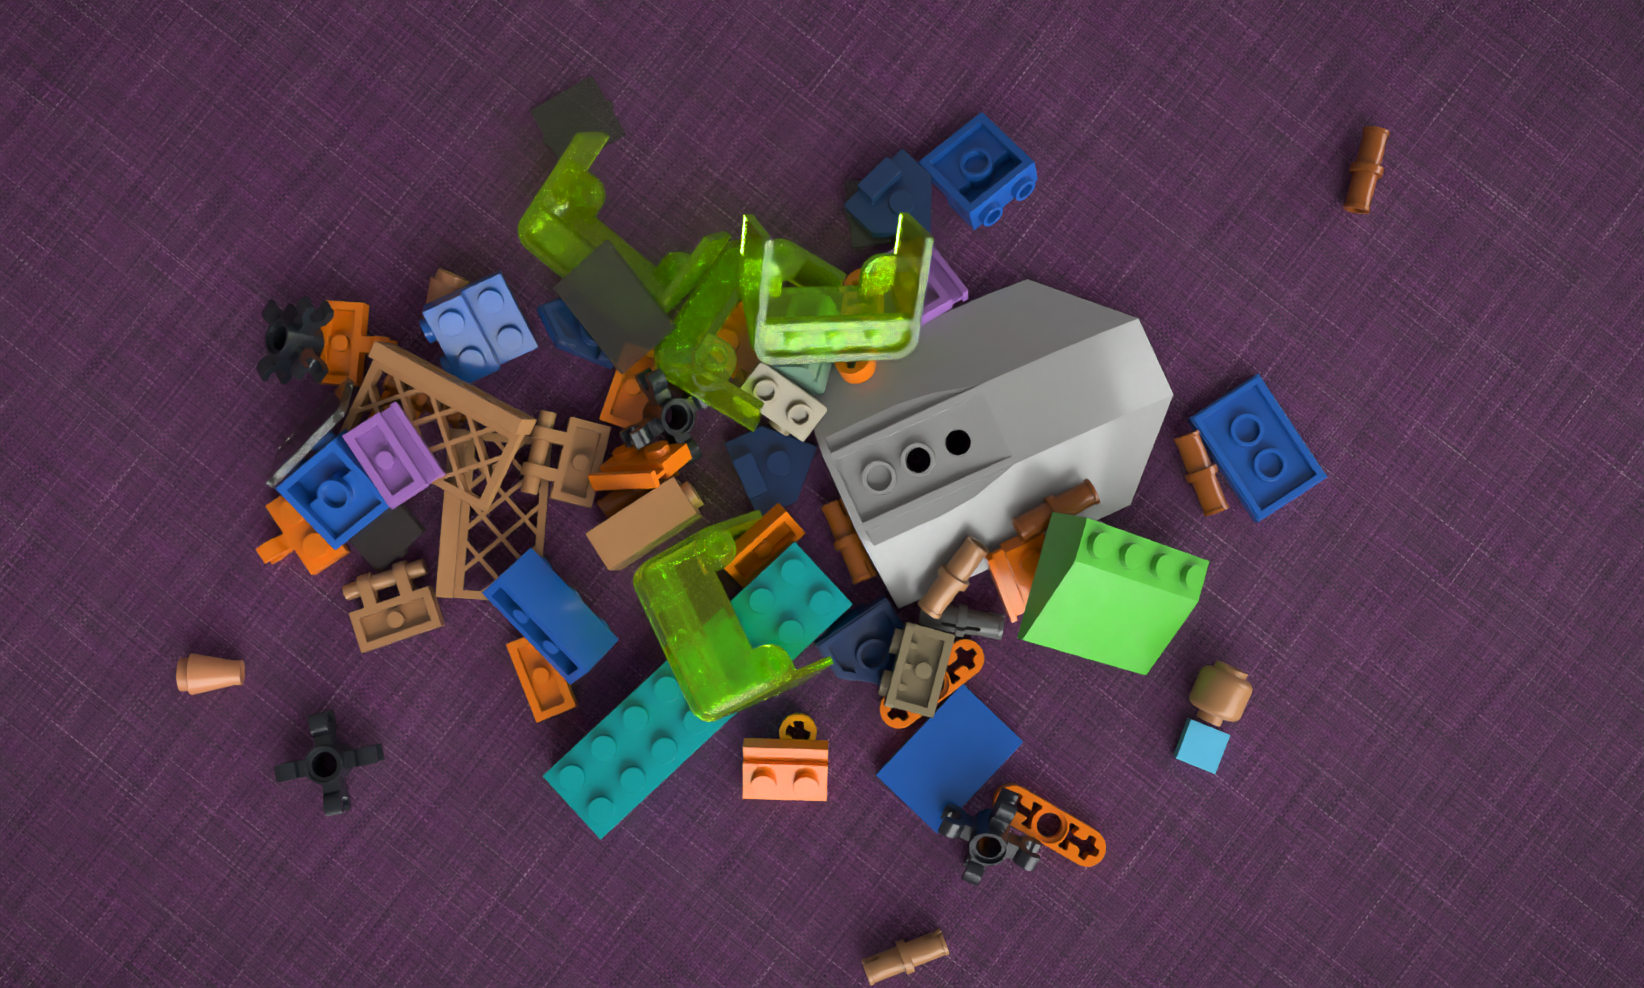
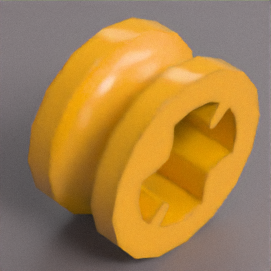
M793 713L782 721L779 729L780 739H792V735L786 733L787 726L790 724L794 727V721L804 722V729L810 732L807 740H816L817 728L810 716L804 713Z

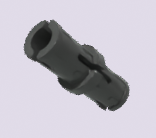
M959 604V607L947 606L939 619L931 617L921 609L918 625L931 629L955 632L956 637H963L964 634L1001 640L1005 614L968 609V605Z

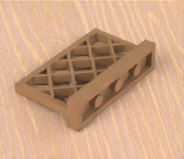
M375 341L368 357L373 359L372 364L339 433L345 428L350 431L357 427L363 413L374 410L375 414L384 411L383 406L401 400L404 412L421 437L419 425L434 420L438 421L444 442L429 447V449L433 453L446 448L453 471L446 473L442 478L436 479L432 484L482 511H488L524 435H530L537 419L394 343ZM384 371L394 377L399 394L381 400L376 385ZM406 384L412 386L415 389L408 391ZM425 393L430 396L435 414L417 419L410 397ZM442 403L451 408L443 410ZM460 412L466 415L471 433L453 439L446 416ZM478 422L483 424L487 428L480 430ZM496 431L509 438L502 454L489 459L482 436ZM473 439L480 462L462 468L455 445ZM497 463L493 471L491 464ZM483 468L487 485L481 497L469 491L464 473ZM455 477L457 484L448 479Z
M449 428L453 439L471 433L467 429ZM489 433L482 436L483 441L494 442L502 452L505 448L502 443H507L509 438L499 433ZM524 435L517 451L525 445H532L533 439ZM473 439L455 445L462 468L479 463L475 459L476 446ZM551 443L549 444L544 466L550 467L552 449ZM447 453L446 473H449L453 469ZM513 458L512 463L521 472L522 466ZM495 463V464L492 465L493 471H494V469H495L497 463ZM479 468L482 474L474 481V470L464 473L470 492L486 478L483 468ZM455 477L448 479L457 484ZM523 479L506 493L499 487L498 492L501 497L490 506L488 511L483 512L444 490L435 597L488 600L482 594L486 588L482 591L464 590L465 572L479 561L496 580L499 576L483 557L500 542H503L511 553L519 559L521 556L505 538L524 522L536 535L535 546L532 549L539 556L543 557L549 481L540 480V487L538 488L539 504L526 515L509 498L522 486ZM506 500L521 519L505 533L501 534L486 516ZM472 507L479 516L469 523L470 509ZM538 511L536 529L528 519ZM483 519L498 538L479 554L468 542V533L472 527ZM468 548L475 558L466 565Z

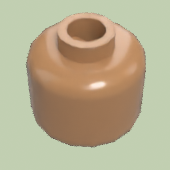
M1216 660L1214 666H1203L1189 694L1190 702L1199 708L1196 716L1219 727L1223 720L1229 722L1238 721L1253 691L1252 685L1246 680L1248 674Z

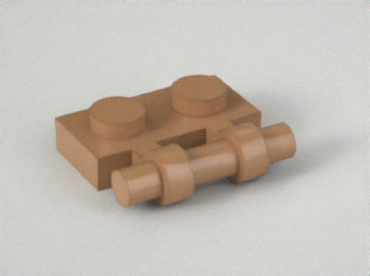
M540 410L537 425H534L529 438L533 439L528 462H523L520 472L521 475H524L520 491L537 495L540 480L553 482L549 499L592 508L596 491L593 490L588 475L600 473L601 471L599 466L603 463L611 427L569 417L566 430L562 432L553 429L557 414ZM550 443L561 446L556 469L544 466Z
M423 558L410 563L407 560L392 564V569L375 575L371 572L359 575L356 581L342 586V591L347 601L361 597L364 608L348 613L361 653L445 626L433 586H426L416 590L414 578L428 574V567ZM397 585L400 596L381 602L379 590Z

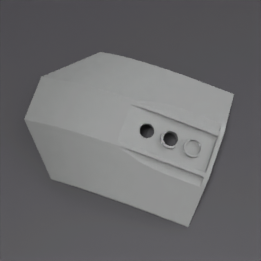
M1026 279L945 312L918 328L916 326L911 327L879 342L875 372L863 383L851 384L846 382L835 365L832 364L824 393L821 395H810L822 402L827 408V412L813 429L822 456L860 540L899 609L923 598L939 576L937 573L939 567L944 563L948 564L968 535L984 544L991 553L1001 548L999 544L1018 535L1011 519L1044 503L1043 498L1050 494L1057 496L1087 478L1095 487L1100 503L1089 507L1075 516L1097 521L1131 505L1173 397V392L1138 318ZM858 352L855 354L854 363L848 364L849 368H855L856 362L862 361ZM954 430L965 431L971 440L969 450L962 455H954L946 447V438ZM918 447L925 449L931 458L928 469L922 473L912 471L907 464L908 454L911 450ZM984 558L970 577L988 570Z

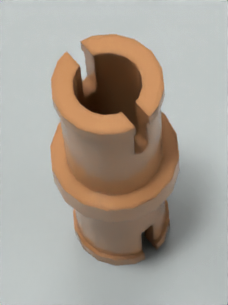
M968 535L948 564L944 563L937 570L939 576L923 598L918 601L919 607L931 617L939 619L957 593L965 591L970 585L968 579L982 559L990 552L988 548L974 537Z
M937 928L933 932L908 942H904L903 939L895 942V947L867 958L864 957L861 959L870 986H872L876 982L906 971L907 975L914 973V967L950 954L940 928Z

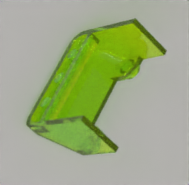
M604 131L577 132L519 221L518 237L528 251L623 329L631 333H641L653 328L698 284L731 235L726 231L706 235L692 254L684 251L672 252L666 255L657 267L596 218L605 202V189L602 182L588 169L610 136Z
M900 212L894 253H879L867 259L860 271L859 285L782 287V271L772 259L774 240L753 214H744L738 281L752 350L761 362L768 365L901 359L909 355L916 347L919 338L934 237L908 212Z
M783 238L735 239L726 243L654 351L655 369L660 368L663 371L667 381L753 432L759 424L764 402L728 381L735 370L737 357L733 347L717 337L719 331L759 272L776 281L788 280L813 296L829 297L833 305L838 300L847 275L799 245Z
M760 510L708 526L645 561L636 570L633 577L634 589L689 708L697 718L706 722L720 720L799 686L834 664L831 656H828L796 670L790 656L780 646L765 644L752 649L716 571L725 568L734 560L736 555L735 541L763 517Z

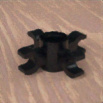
M304 296L298 301L296 307L288 303L284 311H282L274 300L269 299L261 312L264 320L270 324L265 336L266 350L270 355L263 357L256 366L261 380L267 381L270 375L275 372L280 383L285 385L293 376L297 380H302L304 375L309 372L316 383H321L329 371L327 364L320 358L324 348V335L320 327L328 324L334 316V311L329 302L323 300L319 308L315 310L311 299L308 296Z
M648 367L636 374V381L649 401L643 409V420L619 432L626 448L634 445L635 449H640L649 444L656 436L663 434L666 435L670 444L687 443L692 459L686 463L687 465L702 457L701 450L689 432L695 423V412L714 404L718 400L712 386L708 385L702 388L698 384L686 391L683 396L672 398L668 390L667 379L660 368L652 371ZM670 407L672 410V420L667 425L665 414Z
M334 710L308 715L309 728L314 737L315 748L306 755L305 759L288 761L274 766L277 783L307 776L312 782L321 784L324 793L323 808L326 816L342 814L344 811L351 809V800L345 786L344 777L354 767L385 760L382 743L351 749L346 743L337 741L336 717ZM326 752L331 753L336 758L337 768L334 773L327 771L323 765V756Z
M1003 787L993 809H983L976 813L974 817L968 815L961 807L955 804H946L940 816L942 822L938 832L949 838L960 837L969 841V852L963 863L966 869L962 874L961 880L977 886L983 876L986 865L1000 864L1006 857L1012 859L1019 867L1028 871H1034L1040 860V855L1036 853L1041 846V842L1031 836H1018L1010 832V823L1018 806L1014 805L1019 797L1018 793Z

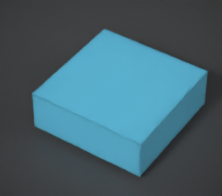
M1187 718L1173 757L1216 774L1230 735Z

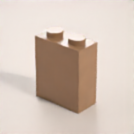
M672 477L658 488L645 494L585 534L607 569L621 571L701 519L703 515L698 508L703 506L704 503L692 484H689L688 481L682 484L679 480Z

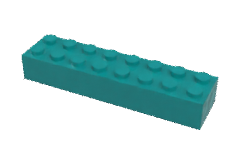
M794 542L547 771L543 777L601 840L839 618L852 603Z

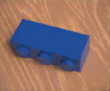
M532 548L525 552L482 592L570 685L589 672L619 640L611 632L609 625L602 618L597 617L582 601L579 593L572 587L567 586L553 571L550 563L542 556H539Z

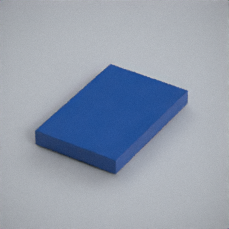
M1259 374L1250 377L1186 419L1193 431L1199 430V435L1205 449L1254 523L1260 522L1327 478V475Z
M962 684L935 710L934 718L928 717L875 774L937 834L942 822L940 816L946 804L951 803L962 808L1016 751L1023 741Z

